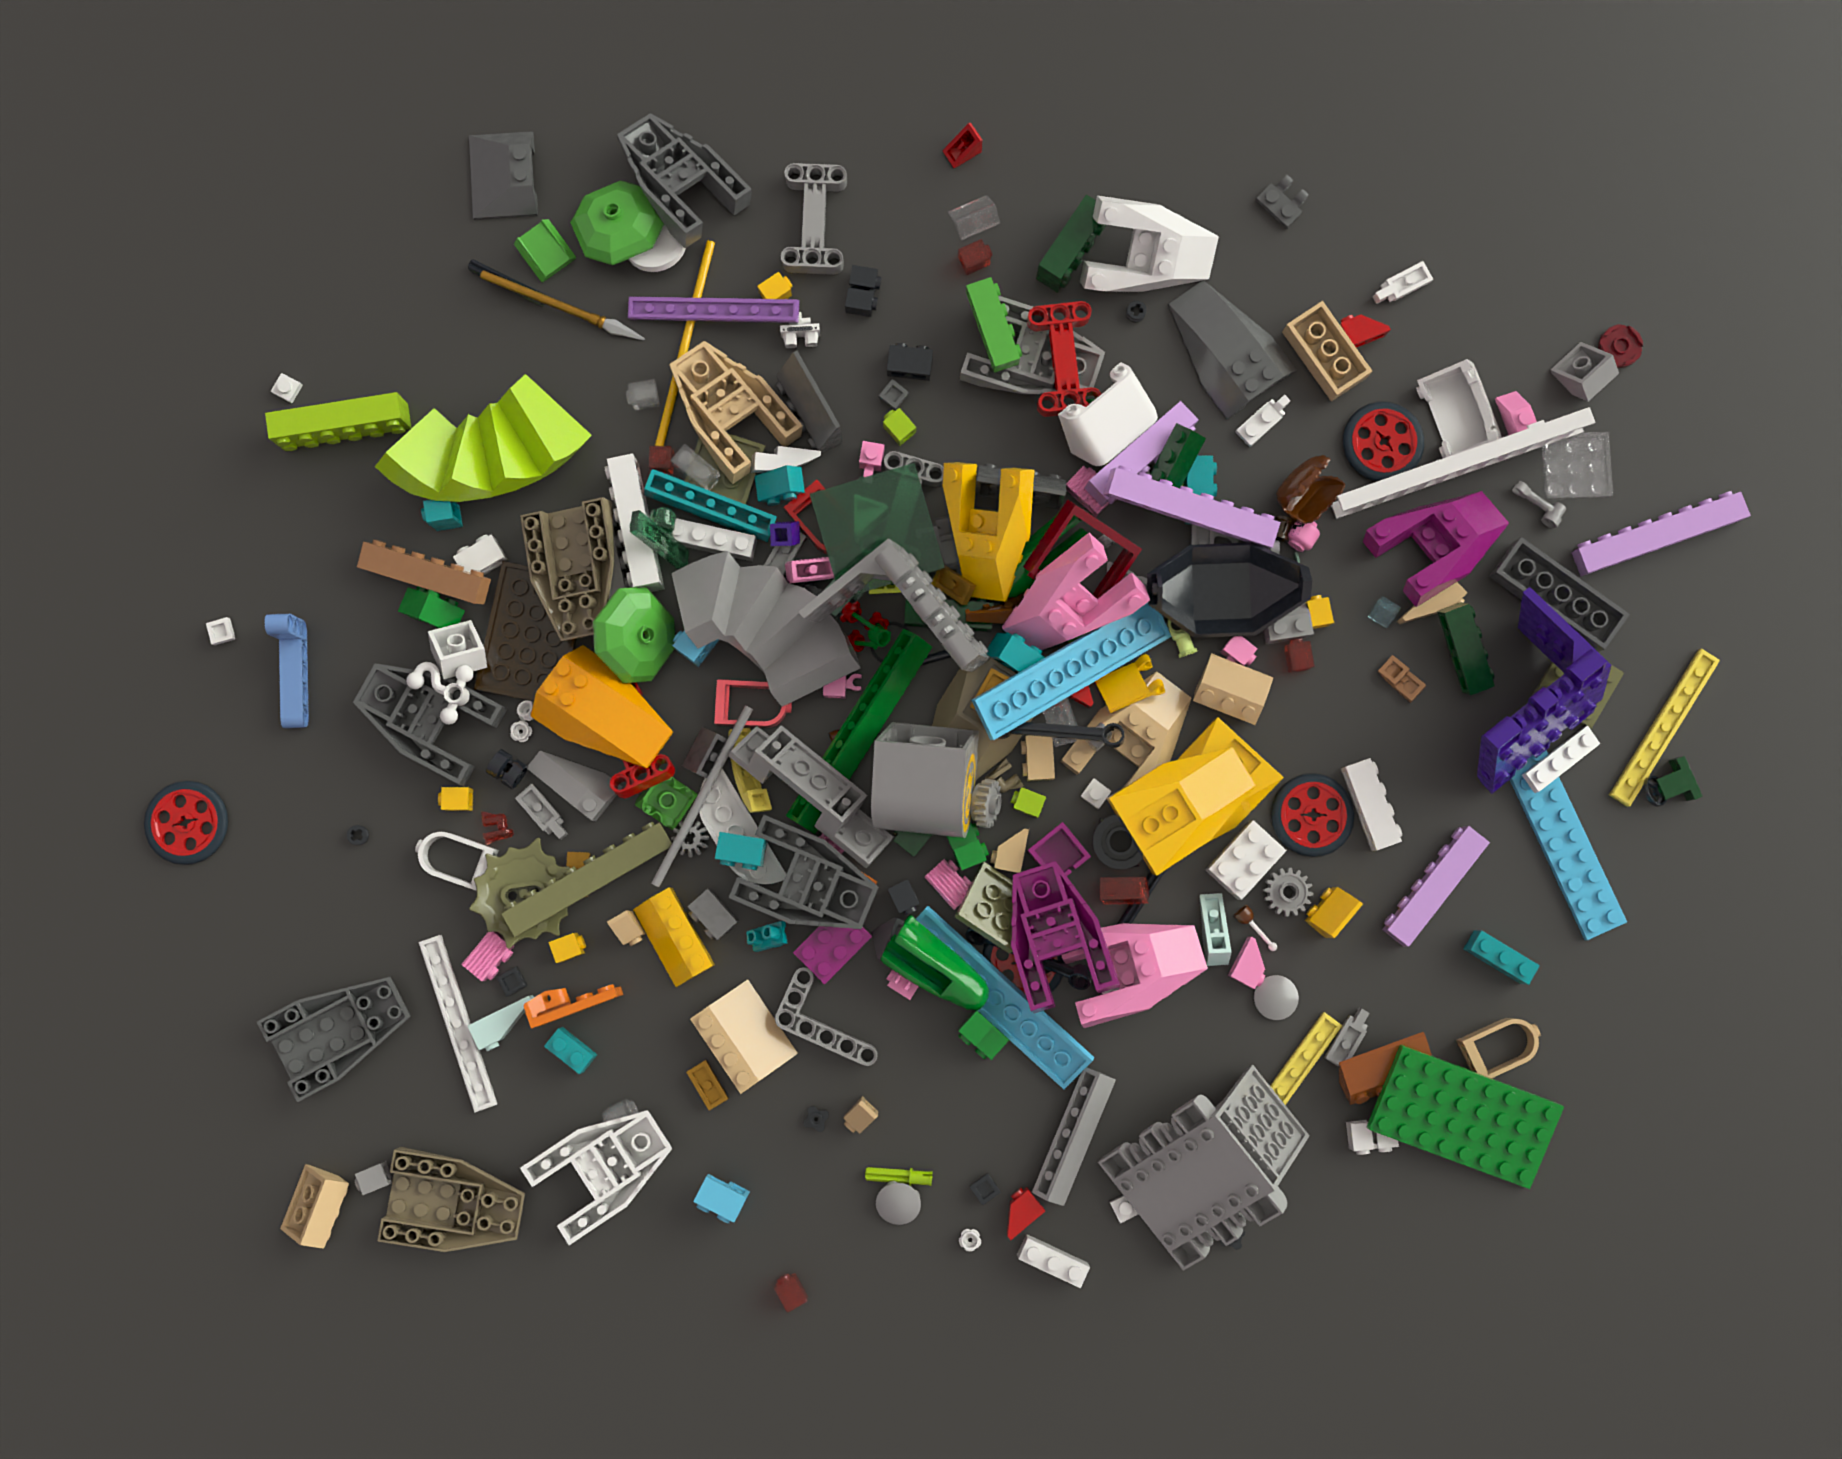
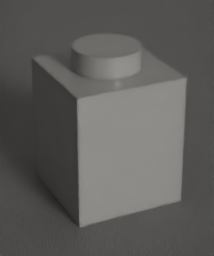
M387 1161L355 1174V1185L358 1191L362 1192V1195L385 1187L393 1181Z

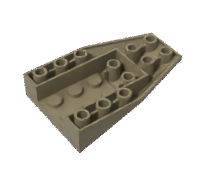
M601 497L583 501L580 507L553 513L538 511L520 515L530 581L560 640L567 641L594 635L593 621L609 601L614 568L612 501Z
M991 657L973 672L961 670V668L958 670L937 704L932 726L979 731L976 780L1010 754L1022 736L1011 734L1005 739L997 738L990 740L977 711L970 708L971 700L976 697L991 668L1009 678L1017 674Z
M405 1147L394 1149L390 1173H394L387 1214L381 1218L378 1242L448 1252L517 1240L525 1198L524 1192L461 1159Z

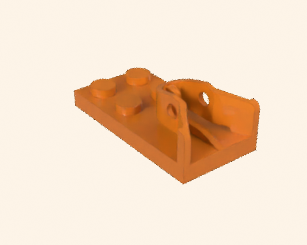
M612 984L597 989L598 994L593 996L591 992L576 997L577 1002L572 1004L566 988L548 990L526 1002L524 1010L532 1029L622 996L621 986L615 988Z

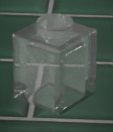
M654 379L628 384L629 391H626L628 404L633 405L635 410L661 406L657 384Z

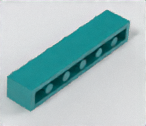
M654 469L651 470L644 488V496L741 533L754 535L757 539L768 542L770 537V524L775 523L777 516Z

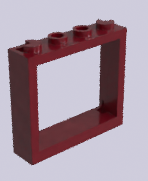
M1067 500L1023 567L1029 571L1027 576L1036 580V575L1041 571L1038 569L1073 515H1075L1124 547L1092 594L1098 599L1122 580L1142 549Z

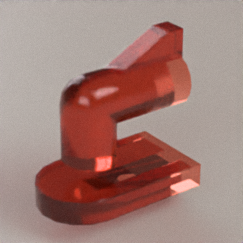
M481 812L483 827L497 825L498 831L483 833L486 845L514 835L512 829H507V819L504 814L495 815Z

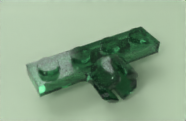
M660 507L657 509V515L656 509H652L648 517L640 510L633 511L630 532L678 570L687 566L689 549L677 541L672 534L675 530V512L669 508Z

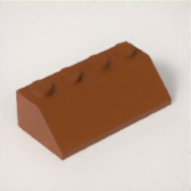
M1424 1032L1339 1062V1083L1349 1104H1362L1369 1098L1380 1095L1400 1044L1431 1055Z

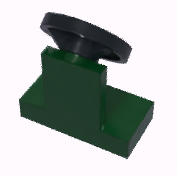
M1685 756L1669 760L1673 770L1672 773L1660 778L1656 776L1647 777L1643 783L1647 800L1656 807L1664 805L1667 799L1681 793L1684 794L1686 801L1703 797ZM1649 787L1651 788L1652 794L1655 796V800L1652 798L1649 792Z

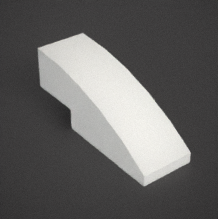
M777 446L774 449V454L755 452L752 455L751 473H765L785 465L799 467L821 456V451Z

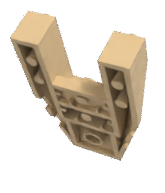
M703 341L669 364L694 430L719 469L732 484L750 473L751 461L726 431L754 412L783 447L789 446L801 437L803 425L761 376H756L748 371L742 364H737L727 358L726 354L709 343Z
M1158 672L1146 678L1144 682L1148 686L1154 680L1161 679L1164 684L1165 693L1149 696L1110 713L1106 705L1098 711L1087 726L1096 727L1099 723H1103L1106 726L1110 723H1116L1123 728L1125 734L1124 742L1121 746L1114 749L1138 767L1124 787L1161 764L1171 761L1192 699ZM1114 729V731H1111L1112 738L1109 740L1112 743L1118 742L1122 737L1121 732L1118 729ZM1077 739L1060 763L1078 775L1096 751L1092 749L1086 740Z

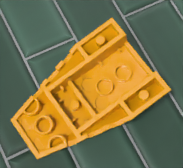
M584 645L562 656L536 691L531 712L532 718L566 741L580 744L583 747L600 751L606 755L620 758L644 768L650 766L673 734L669 726L631 683H623L593 651Z

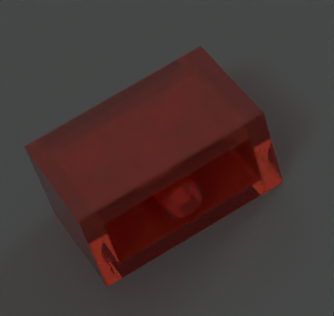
M1145 877L1100 878V900L1104 904L1149 903L1148 880Z

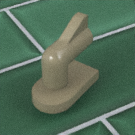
M1006 758L994 771L985 777V779H995L998 781V786H1001V793L1024 786L1017 774H1014L1006 781L999 776L1012 767Z

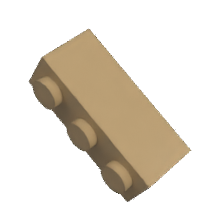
M1211 653L1195 689L1193 701L1255 725L1264 707L1273 677Z
M305 1164L280 1229L299 1245L324 1249L326 1242L330 1238L334 1221L339 1215L343 1198L347 1194L349 1183L338 1175Z

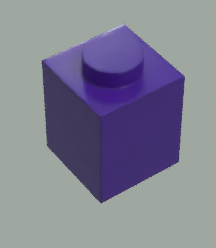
M799 521L770 524L771 546H793L800 544Z

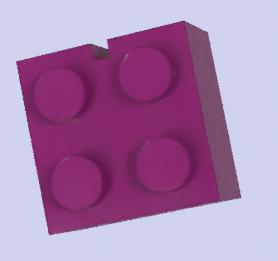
M1063 822L1027 850L1038 866L1056 861L1066 876L1072 873L1068 869L1069 867L1075 870L1091 857Z

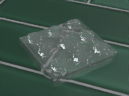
M1609 432L1580 433L1542 447L1546 500L1610 498L1613 496Z

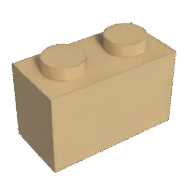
M1025 736V741H1021V754L1026 756V763H1022V775L1027 776V781L1054 780L1053 737Z

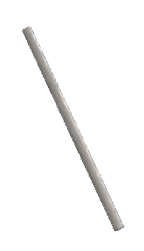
M745 705L651 884L660 887L724 766L730 751L752 713V708Z

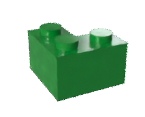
M418 586L416 590L407 588L398 612L439 629L460 623L465 610L457 607L458 602L448 598L444 601L439 599L441 596L439 593Z
M970 823L965 838L946 836L960 871L987 861L986 856L989 855L985 843L980 844L979 839L977 840L976 836L980 834L975 823Z
M973 1010L957 1028L960 1032L959 1038L968 1046L971 1043L976 1046L975 1052L984 1060L987 1057L992 1060L1009 1041L1004 1034L977 1010Z

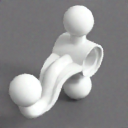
M432 662L419 664L414 672L407 676V685L411 689L421 688L424 684L423 673L429 671L431 673L432 687L436 692L444 695L446 701L449 702L448 706L440 712V719L448 725L455 723L458 719L457 706L465 705L470 697L469 691L464 687L466 682L473 678L472 668L468 665L459 666L455 674L457 682L444 686L440 682V672L435 664ZM459 689L461 695L457 700H454L453 693Z

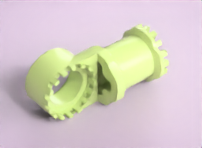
M1168 619L1166 625L1173 641H1176L1178 646L1179 658L1198 652L1197 648L1193 646L1190 635L1182 629L1174 630L1171 627V621Z

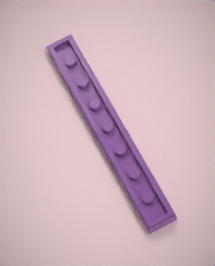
M629 297L628 319L799 323V300Z

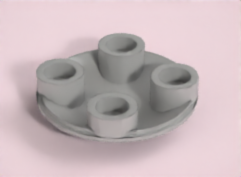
M1279 975L1265 977L1261 986H1257L1255 989V1007L1268 1019H1285L1295 1011L1298 1005V991L1295 985L1286 977Z
M890 1181L877 1195L876 1209L879 1215L891 1224H907L913 1221L920 1212V1194L907 1184Z

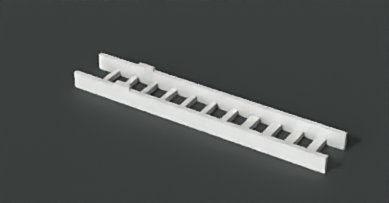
M1590 407L1546 423L1544 420L1528 425L1526 430L1338 495V501L1333 502L1331 506L1335 518L1338 519L1583 433V427L1594 424V417Z

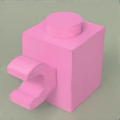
M862 442L859 468L865 469L863 482L872 483L874 471L881 472L885 451L884 444Z
M1232 636L1220 653L1227 660L1243 666L1245 664L1249 666L1257 657L1254 655L1257 648L1242 636Z
M853 674L849 679H847L846 675L823 686V697L846 699V689L861 691V687L854 686L853 681L855 679H862V675Z
M891 970L886 978L890 981L887 986L911 1000L918 986Z

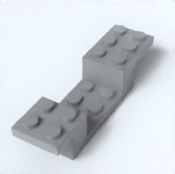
M756 726L730 751L728 756L762 784L774 773L820 810L822 814L815 827L865 868L892 841L893 836L884 829L874 828L872 819L860 810L868 795L783 726H780L771 736Z

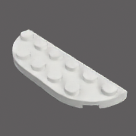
M722 768L699 811L706 829L716 845L719 832L760 838L755 836L758 826ZM768 843L763 867L758 866L757 871L742 868L741 863H736L735 867L730 866L743 879L758 884L778 883L786 877V872Z

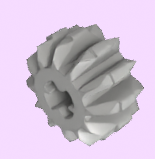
M697 821L694 827L692 824L688 833L691 835L695 834L696 837L693 838L694 843H686L685 840L688 838L686 836L681 845L680 855L683 856L688 849V856L693 857V850L700 855L702 852L699 846L705 849L708 847V845L702 843V840L710 839L709 836H702L707 831L706 827L698 830L701 822ZM674 828L673 832L678 833L679 830Z

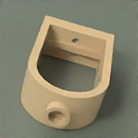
M1504 1018L1456 1041L1471 1071L1494 1078L1531 1060L1538 1050V1037L1541 1034L1535 1024L1531 1025L1521 1019ZM1510 1024L1521 1026L1527 1035V1046L1524 1052L1516 1058L1487 1070L1474 1041Z

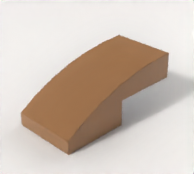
M1392 655L1378 670V673L1397 692L1412 703L1426 688V684L1409 671L1410 668Z

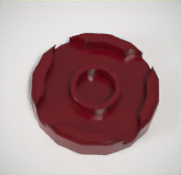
M1623 324L1614 325L1601 335L1598 342V349L1613 355L1617 368H1625L1632 365L1642 354L1643 340L1640 333L1631 326Z

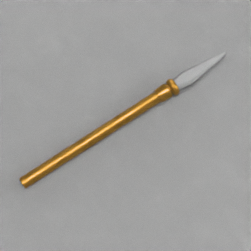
M484 270L480 275V278L586 320L595 326L598 325V328H603L610 334L645 340L644 337L615 319H606L605 316L600 317V315L589 313Z

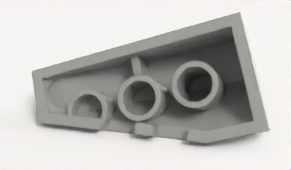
M539 751L528 765L529 771L592 821L596 822L617 796L610 787L611 777L606 773L552 754ZM619 784L618 790H621L623 786Z

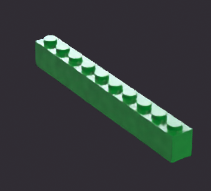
M903 629L822 757L823 760L848 780L857 769L932 649V646L906 629ZM799 794L786 816L815 834L818 830L815 824L822 812Z

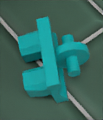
M779 921L747 931V944L753 946L754 952L773 947L777 948L787 944L786 933L784 932L786 922Z

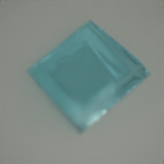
M1382 596L1368 617L1388 628L1401 607Z

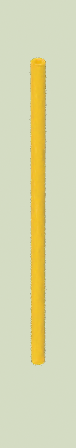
M707 240L692 298L702 297L715 245L713 241ZM686 321L677 359L688 352L695 321ZM673 376L655 446L658 448L664 447L678 392Z

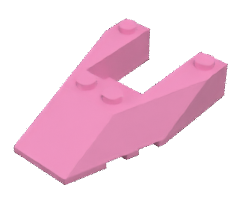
M1088 533L1036 575L1035 582L1030 589L1026 590L1023 600L1018 607L1014 608L1002 629L1012 635L1014 633L1020 635L1025 639L1024 643L1029 647L1033 645L1040 650H1044L1131 615L1150 601L1146 586L1132 572L1098 599L1080 584L1081 581L1108 561L1104 546Z
M1123 923L1102 927L1101 930L1120 987L1117 991L1076 1002L1081 1025L1087 1028L1149 1010L1182 985L1187 984L1207 970L1195 926ZM1083 948L1062 955L1065 964L1086 958Z

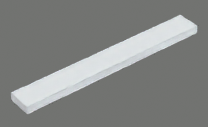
M442 935L419 942L420 949L474 1112L497 1105L480 1050H478L468 1028L471 1022Z

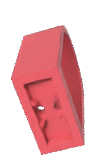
M717 680L714 724L716 726L734 727L737 720H728L730 687L769 689L768 682ZM792 702L783 706L778 716L770 721H747L744 727L755 728L758 726L759 728H771L778 725L784 719L786 713H791Z

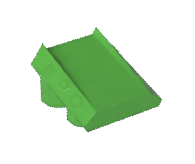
M549 219L542 220L524 235L517 237L514 243L523 259L541 282L546 281L576 259L574 253Z
M671 777L642 791L634 805L673 830L679 824L698 794Z

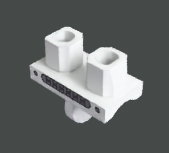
M799 312V323L780 326V332L786 348L797 347V337H805L806 347H816L818 336H820L819 323L811 324L810 318H802V313Z

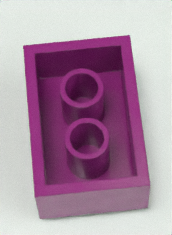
M819 926L793 953L825 985L867 943L872 935L863 926L862 929Z

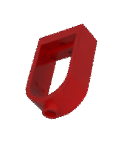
M818 480L805 489V493L796 496V499L790 501L784 507L786 514L793 522L799 521V529L822 553L828 555L843 553V555H846L854 548L852 545L854 527L851 518ZM820 495L827 500L849 527L848 537L840 545H823L797 517V514Z

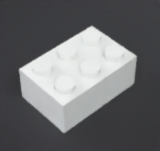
M1252 820L1242 828L1205 871L1237 900H1242L1287 850Z

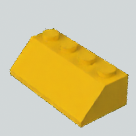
M669 887L633 909L675 987L715 966L673 888Z

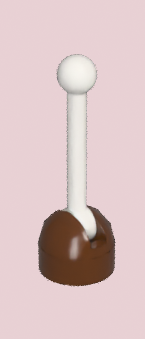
M1248 905L1243 906L1234 914L1238 922L1241 924L1249 923L1269 945L1270 951L1277 950V944L1271 942L1253 922L1254 913Z

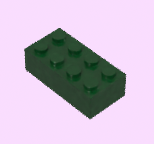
M1087 194L1038 266L1036 279L1057 293L1061 287L1065 288L1073 270H1078L1083 261L1084 254L1090 252L1096 236H1100L1106 227L1105 224H1099L1094 220L1093 213L1096 200Z

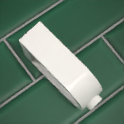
M447 832L432 833L424 840L420 839L415 848V852L418 853L419 863L427 873L476 890L474 878L484 874L487 868L485 855L488 853L497 856L499 851ZM448 837L483 850L471 883L439 872L430 865L428 851L434 841L439 838Z

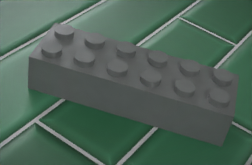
M1522 537L1511 544L1489 575L1491 579L1521 600L1522 594L1529 587L1533 589L1597 652L1607 648L1630 615Z

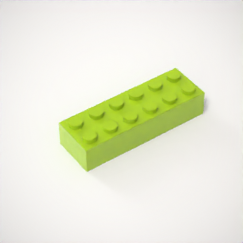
M397 392L265 413L268 438L285 451H294L300 446L308 448L317 447L319 443L325 442L337 444L341 442L340 440L344 439L357 441L361 440L363 436L369 435L371 437H381L384 433L388 432L401 434L407 429H412L408 403Z

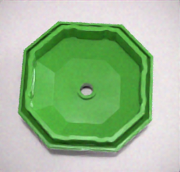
M623 180L585 195L570 222L585 257L610 265L618 264L653 249L664 226V223L643 193L640 185Z
M647 587L618 588L593 621L595 654L623 683L652 681L675 650L673 647L675 643L673 642L675 637L674 617Z

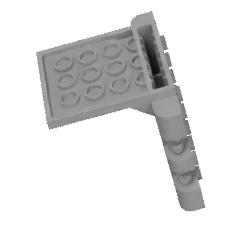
M889 538L798 611L804 619L820 623L873 579L889 580L898 587L913 606L912 608L932 630L961 670L973 672L990 659L987 655V648L981 641H976L972 636L975 633L967 623L963 624L958 620L960 617L958 611L946 603L945 599L947 598L939 588L935 589L930 584L933 580L925 570L922 572L917 566L919 562L911 553L908 554L903 547Z
M1251 1065L1243 1072L1223 1101L1216 1107L1213 1106L1207 1097L1198 1095L1174 1111L1171 1115L1173 1117L1171 1118L1173 1127L1169 1123L1162 1124L1161 1122H1156L1143 1130L1139 1135L1140 1145L1125 1142L1104 1155L1098 1162L1183 1271L1207 1256L1210 1246L1213 1245V1239L1216 1241L1221 1240L1227 1246L1239 1239L1243 1232V1227L1246 1226V1220L1250 1222L1256 1221L1259 1226H1262L1283 1214L1287 1208L1286 1197L1278 1185L1310 1135L1254 1065Z

